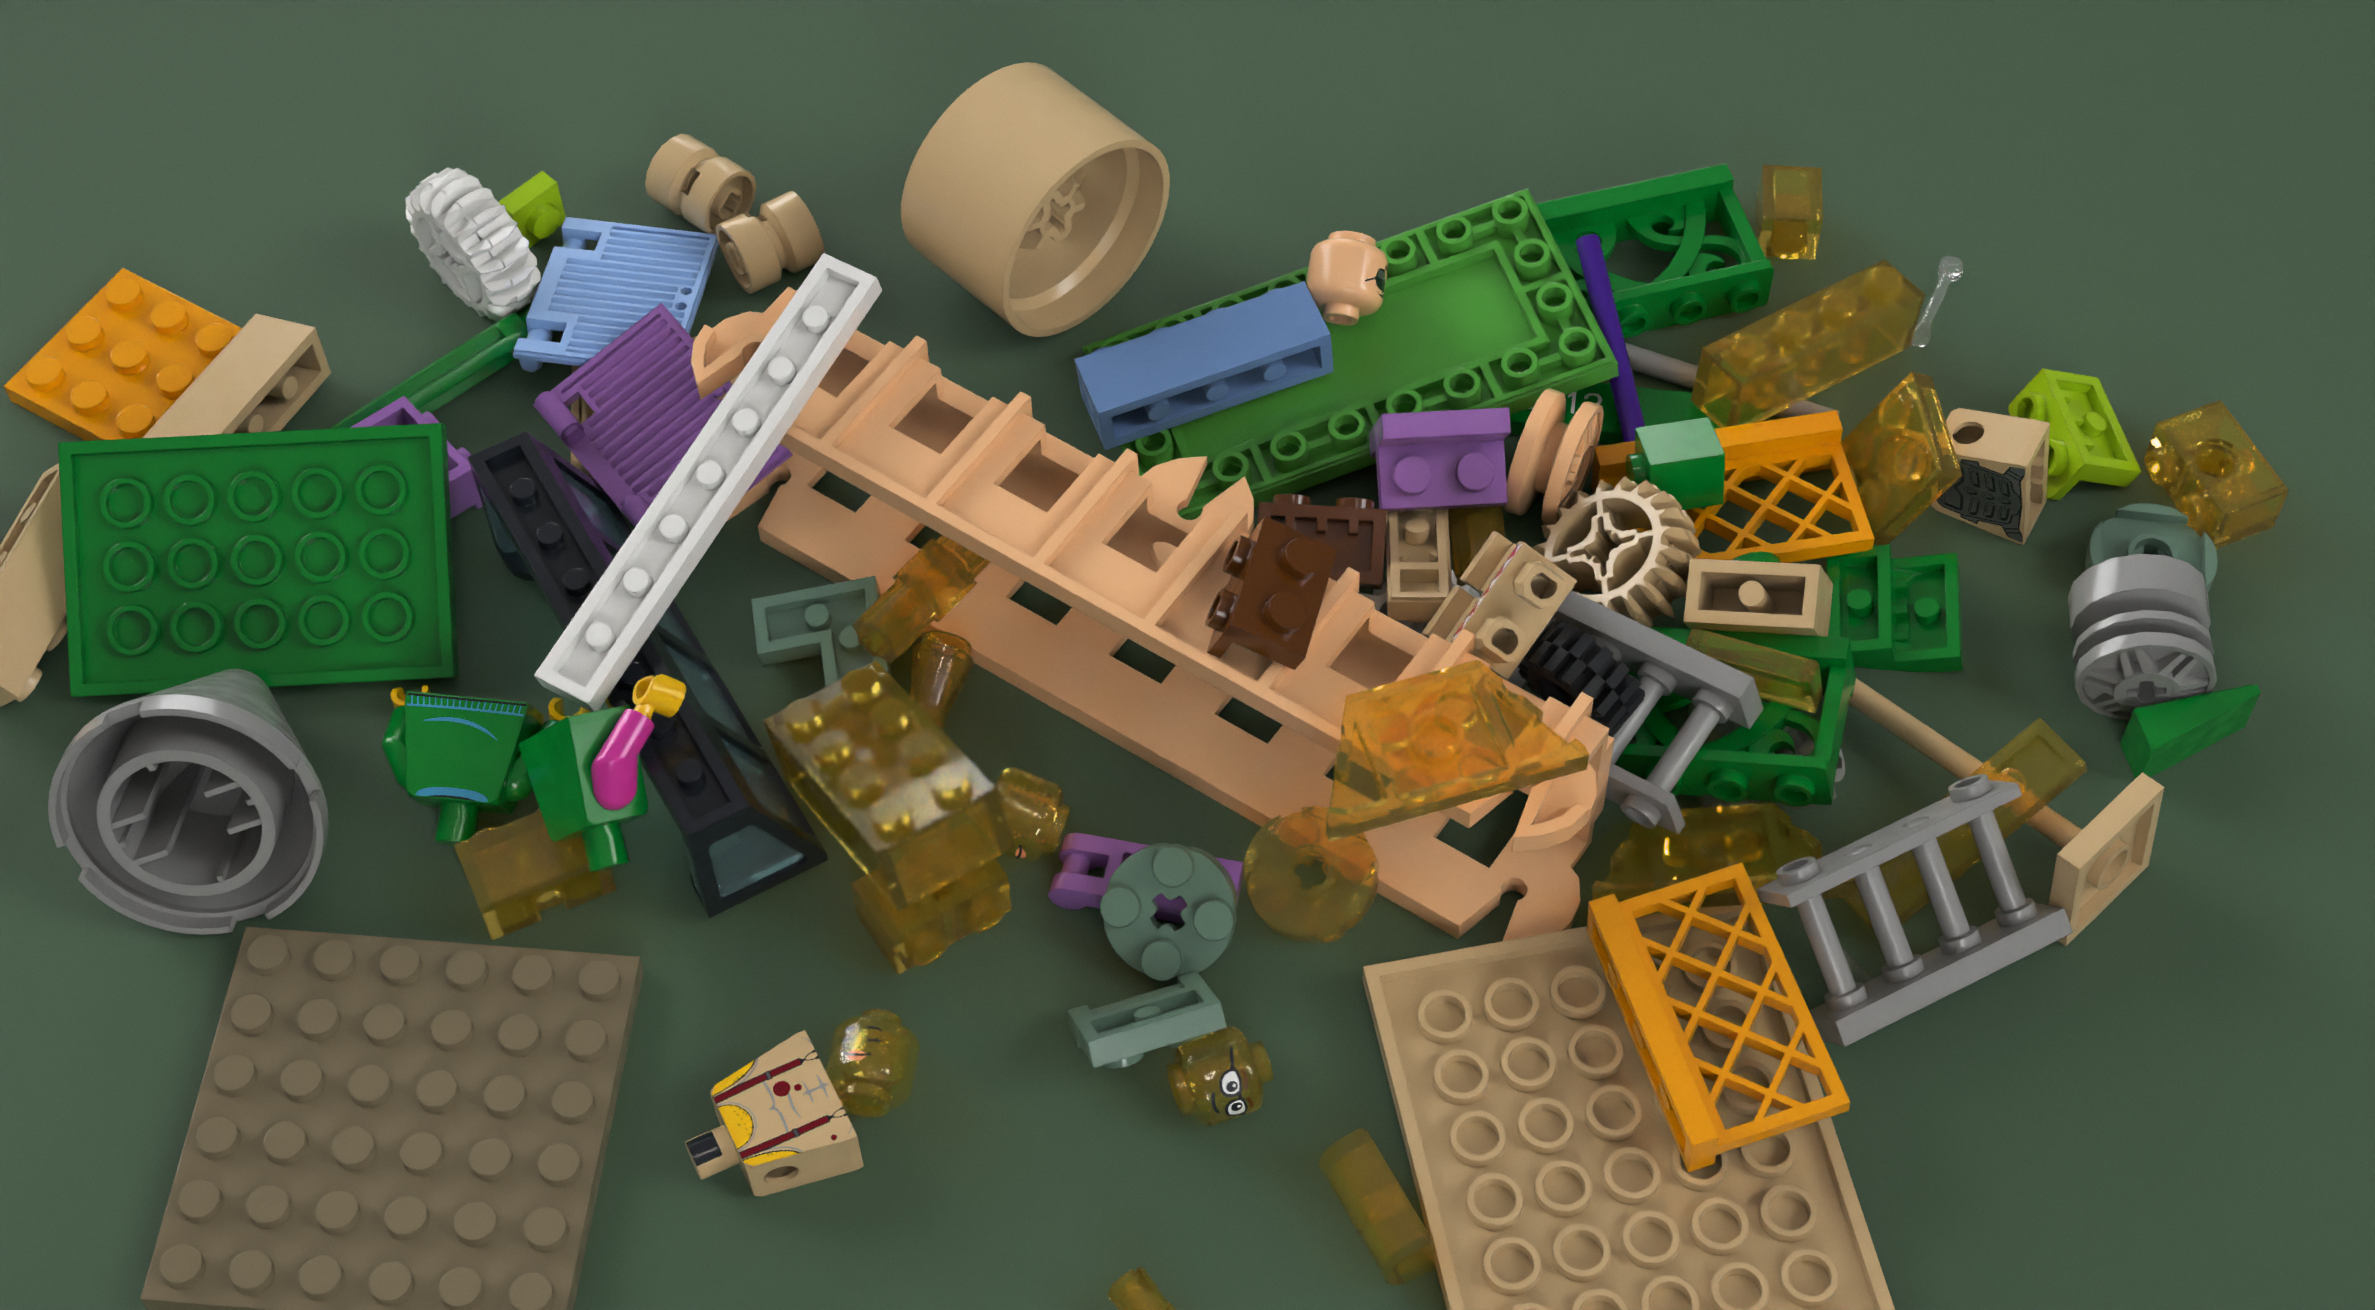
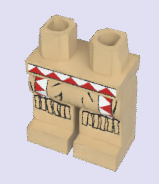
M1493 531L1460 577V580L1481 594L1480 598H1475L1461 587L1454 586L1421 634L1427 638L1434 634L1452 644L1463 629L1475 635L1473 656L1489 664L1490 673L1497 674L1503 679L1508 680L1572 590L1577 580L1525 542L1519 541L1517 544H1514L1498 532Z

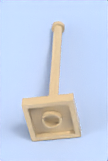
M1856 678L1853 697H1850L1849 705L1960 780L1974 775L1986 774L1989 780L2011 782ZM2141 773L2084 829L2079 828L2021 788V797L2000 806L2062 848L2056 857L2048 905L2065 909L2073 933L2057 940L2065 947L2149 865L2165 787L2144 773Z

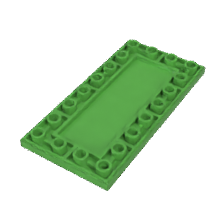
M1526 188L1376 242V247L1382 250L1388 259L1387 278L1381 307L1374 314L1359 317L1358 323L1355 325H1337L1324 320L1331 334L1334 372L1120 445L1122 453L1128 448L1138 454L1140 476L1156 465L1177 458L1207 456L1208 464L1188 507L1178 512L1181 518L1193 520L1201 515L1203 506L1243 477H1246L1254 499V507L1259 506V502L1273 501L1274 495L1292 494L1376 464V457H1370L1369 432L1381 414L1509 407L1510 415L1534 407L1546 389L1551 388L1567 395L1619 376L1618 363L1529 189ZM1308 267L1083 346V354L1085 356L1099 348L1112 347L1147 335L1155 329L1171 327L1206 315L1214 309L1226 308L1262 296L1273 289L1285 288L1303 281L1306 283Z

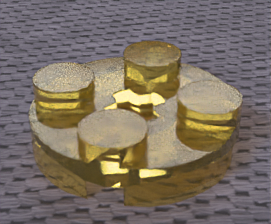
M1321 806L1303 807L1301 808L1303 812L1291 813L1284 818L1279 815L1260 828L1252 839L1245 855L1243 864L1244 881L1247 884V892L1251 903L1263 922L1282 936L1303 942L1317 940L1324 943L1335 942L1342 938L1348 929L1354 927L1371 907L1378 889V859L1361 828L1352 819L1339 811ZM1316 858L1325 861L1322 871L1327 876L1325 882L1322 885H1313L1310 890L1301 889L1302 880L1294 873L1299 864L1311 866Z

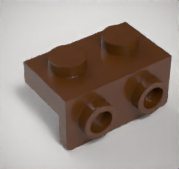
M1264 516L1248 538L1239 534L1234 540L1223 565V572L1231 575L1227 590L1222 588L1218 592L1206 618L1205 625L1214 629L1207 653L1221 658L1230 645L1235 643L1295 670L1306 657L1338 549Z

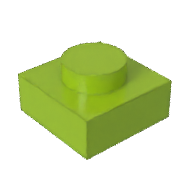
M540 171L499 201L500 205H505L506 212L512 220L518 222L517 227L519 231L529 241L528 248L535 245L541 239L553 234L563 224L566 217L558 183L544 171Z

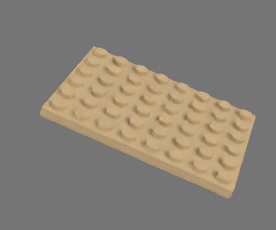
M1739 899L1701 905L1699 912L1735 926L1743 908ZM1663 913L1645 915L1635 919L1643 937L1670 947L1682 921ZM1748 921L1744 931L1755 935ZM1587 926L1363 966L1362 980L1447 1310H1895L1831 1117L1717 1154L1715 1164L1688 1173L1587 933ZM1691 926L1679 952L1715 967L1727 940ZM1736 945L1724 971L1761 986L1769 966L1764 955ZM1651 957L1658 972L1663 961ZM1672 965L1663 986L1669 997L1696 1007L1708 980ZM1774 980L1770 990L1781 994ZM1717 985L1705 1012L1742 1027L1754 1000ZM1763 1004L1751 1031L1788 1047L1796 1026L1791 1015ZM1677 1016L1684 1032L1689 1021ZM1698 1025L1689 1046L1694 1057L1722 1068L1735 1041ZM1801 1040V1043L1797 1051L1808 1055V1052L1803 1044V1041ZM1744 1045L1731 1073L1769 1088L1781 1060ZM1793 1065L1789 1066L1777 1092L1803 1104L1824 1097L1818 1077ZM1703 1077L1709 1093H1711L1715 1082ZM1724 1086L1715 1107L1726 1130L1753 1121L1762 1102ZM1771 1106L1767 1116L1781 1112V1110Z

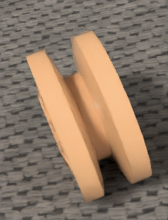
M1551 388L1544 390L1527 419L1510 466L1507 479L1508 503L1504 506L1506 512L1518 516L1526 514L1540 493L1544 495L1541 517L1543 525H1555L1560 519L1558 506L1570 509L1577 503V490H1583L1593 463L1594 447L1598 446L1604 417L1603 406L1589 401L1584 402L1570 423L1566 424L1564 423L1566 411L1565 393Z

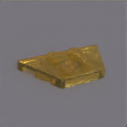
M1479 659L1346 695L1331 800L1326 817V835L1330 842L1587 770L1589 753L1586 746L1576 738L1568 743L1543 723V711L1523 695L1509 691L1505 687L1503 679Z
M1774 803L1680 809L1685 826L1679 835L1658 824L1654 829L1645 828L1636 822L1632 824L1629 829L1630 837L1619 844L1611 857V872L1605 882L1596 880L1593 884L1592 900L1615 893L1618 902L1741 862L1759 898L1756 889L1778 879L1776 871L1781 866L1805 857H1814L1816 860L1822 858V843L1807 830L1794 826L1791 822V817ZM1852 878L1821 893L1823 899L1855 897V879ZM1732 887L1707 895L1700 908L1741 905ZM1759 898V901H1760V903H1761L1762 906L1768 904V903H1765V902H1761V900H1760V898ZM1692 901L1682 903L1681 905L1689 908Z

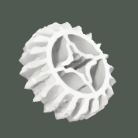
M447 167L438 174L434 172L419 182L420 184L405 198L406 219L411 224V233L419 242V250L426 255L430 262V267L436 270L442 279V283L447 284L453 293L463 300L468 307L474 308L480 317L487 316L496 322L512 312L517 314L531 303V299L534 298L540 284L541 273L536 267L537 258L528 248L529 241L522 236L517 227L518 222L512 220L506 212L505 205H500L494 198L491 190L483 188L476 177L468 175L459 168L453 170Z

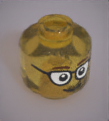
M1234 1026L1182 1042L1175 1050V1063L1166 1065L1169 1084L1183 1117L1193 1115L1199 1124L1206 1127L1214 1126L1260 1109L1264 1102L1263 1083L1274 1080L1271 1063L1263 1043L1257 1041L1249 1044L1246 1036Z

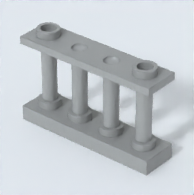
M1570 591L1541 634L1552 621L1555 623L1556 620L1563 621L1566 626L1569 623L1576 626L1581 635L1587 632L1595 638L1598 646L1601 648L1606 646L1614 653L1612 657L1616 661H1623L1630 669L1629 671L1637 675L1641 683L1639 688L1645 692L1644 701L1612 737L1614 742L1605 798L1619 804L1623 813L1637 824L1648 829H1654L1658 824L1679 835L1685 826V822L1676 798L1670 792L1717 723H1726L1729 719L1750 730L1763 710L1753 677L1578 593ZM1517 667L1511 677L1505 681L1521 689L1527 680L1521 678L1518 672L1520 669ZM1673 692L1692 701L1695 709L1646 780L1614 765L1662 695L1670 696Z
M1986 774L1961 779L1948 787L1950 796L1816 860L1814 857H1805L1789 862L1777 869L1778 879L1756 889L1761 902L1790 908L1796 906L1829 990L1824 995L1826 1003L1810 1010L1823 1041L1846 1047L2073 933L2064 908L2035 903L2032 898H2025L1995 818L1994 809L2022 796L2018 783L1989 780ZM1967 822L1999 905L1994 911L1996 918L1979 927L1969 926L1936 839V837ZM1910 850L1914 856L1943 933L1938 939L1940 946L1921 956L1920 954H1912L1879 865ZM1852 878L1855 879L1886 961L1881 967L1883 974L1864 984L1854 981L1821 894Z

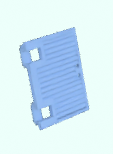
M565 217L562 225L563 246H554L526 317L528 336L527 338H518L514 347L513 357L519 359L521 367L528 372L540 369L543 362L582 366L660 303L668 309L687 333L690 334L719 249L717 235ZM587 240L598 241L595 251L587 250ZM553 330L564 332L560 343L551 342Z

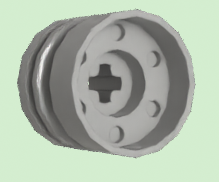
M2134 554L2111 558L2092 566L2073 581L2068 595L2070 630L2075 641L2072 652L2073 662L2076 667L2074 680L2077 694L2083 704L2095 713L2118 720H2130L2135 708L2213 691L2217 682V674L2213 660L2214 647L2209 633L2211 619L2208 591L2203 574L2192 565L2166 555Z

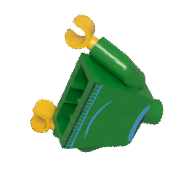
M427 685L421 687L422 692L406 691V695L402 687L392 689L390 695L395 709L391 714L381 743L382 749L398 785L407 790L408 797L421 805L439 808L435 842L455 847H474L479 812L512 814L517 802L526 799L532 793L533 787L521 755L519 743L568 717L564 716V701L561 698H553L549 702V720L543 723L544 715L528 702L434 694L430 692ZM580 707V710L574 715L582 714L585 708Z

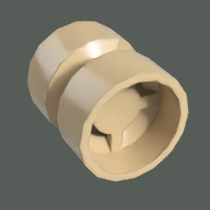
M688 134L674 136L660 147L652 158L645 180L646 192L649 197L674 214L683 215L690 224L709 234H716V225L741 213H749L755 200L757 189L755 177L749 171L727 157H720L714 149Z
M788 191L761 204L759 216L757 217L744 212L716 225L717 240L725 261L736 281L748 294L757 292L780 281L783 268L791 273L799 272L817 263L821 255L825 253L824 243L815 220L806 204L794 191Z

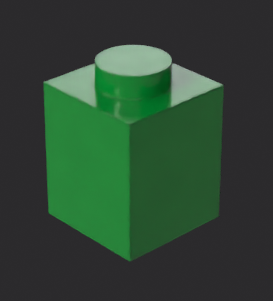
M1709 417L1635 428V454H1628L1626 456V473L1630 481H1635L1639 485L1647 480L1650 484L1656 485L1660 491L1673 495L1682 506L1681 510L1724 503L1725 453Z

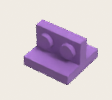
M1509 407L1381 414L1369 432L1370 457H1376L1379 509H1387V512L1505 506L1508 503L1504 439L1511 433Z

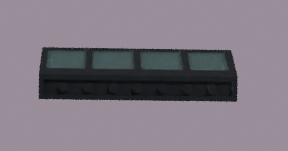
M525 431L467 458L497 551L514 576L526 581L536 582L561 627L565 630L632 531L615 503L596 481ZM673 600L605 702L608 708L630 705V709L633 710L636 706L632 700L635 684L643 677L664 674L683 682L686 686L684 700L674 716L668 718L653 712L650 720L654 723L655 728L641 749L639 756L644 770L682 833L694 892L708 917L711 918L827 861L828 856Z

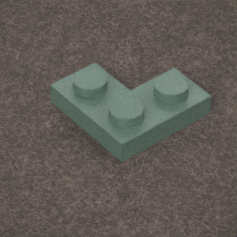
M875 576L751 599L757 654L763 666L822 655L826 694L832 710L895 698L880 588Z

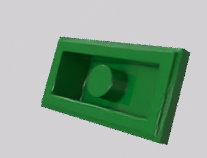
M2249 684L2135 708L2120 742V746L2135 779L2141 773L2152 777L2244 728L2261 693L2258 685Z

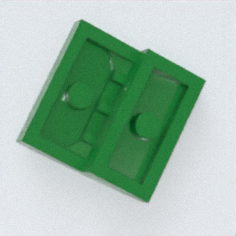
M1890 544L1873 546V549L1864 552L1827 557V576L1833 583L1828 636L1850 638L1855 667L1906 672L1963 671L1961 582L1957 552L1893 559Z

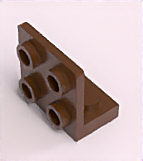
M1277 494L1273 496V503L1259 502L1258 524L1266 516L1338 549L1330 579L1337 582L1349 567L1360 573L1359 588L1382 589L1387 509H1374V501L1352 497L1337 499L1336 506L1311 505L1310 497L1298 494Z

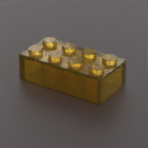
M877 660L863 668L850 671L842 679L806 698L790 703L782 711L763 720L784 778L898 912L1015 848L996 787Z

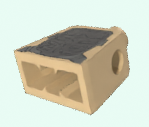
M1958 408L1951 411L1937 437L1910 430L1903 441L1899 463L1901 466L1930 474V505L1936 511L2014 543L2024 545L2047 501L2050 423Z

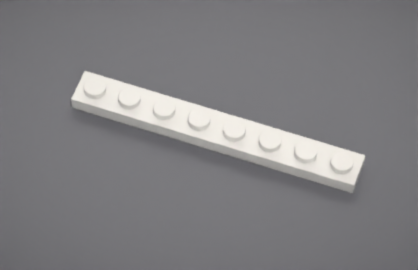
M825 253L821 255L534 674L543 687L590 712L599 711L882 292L877 277Z

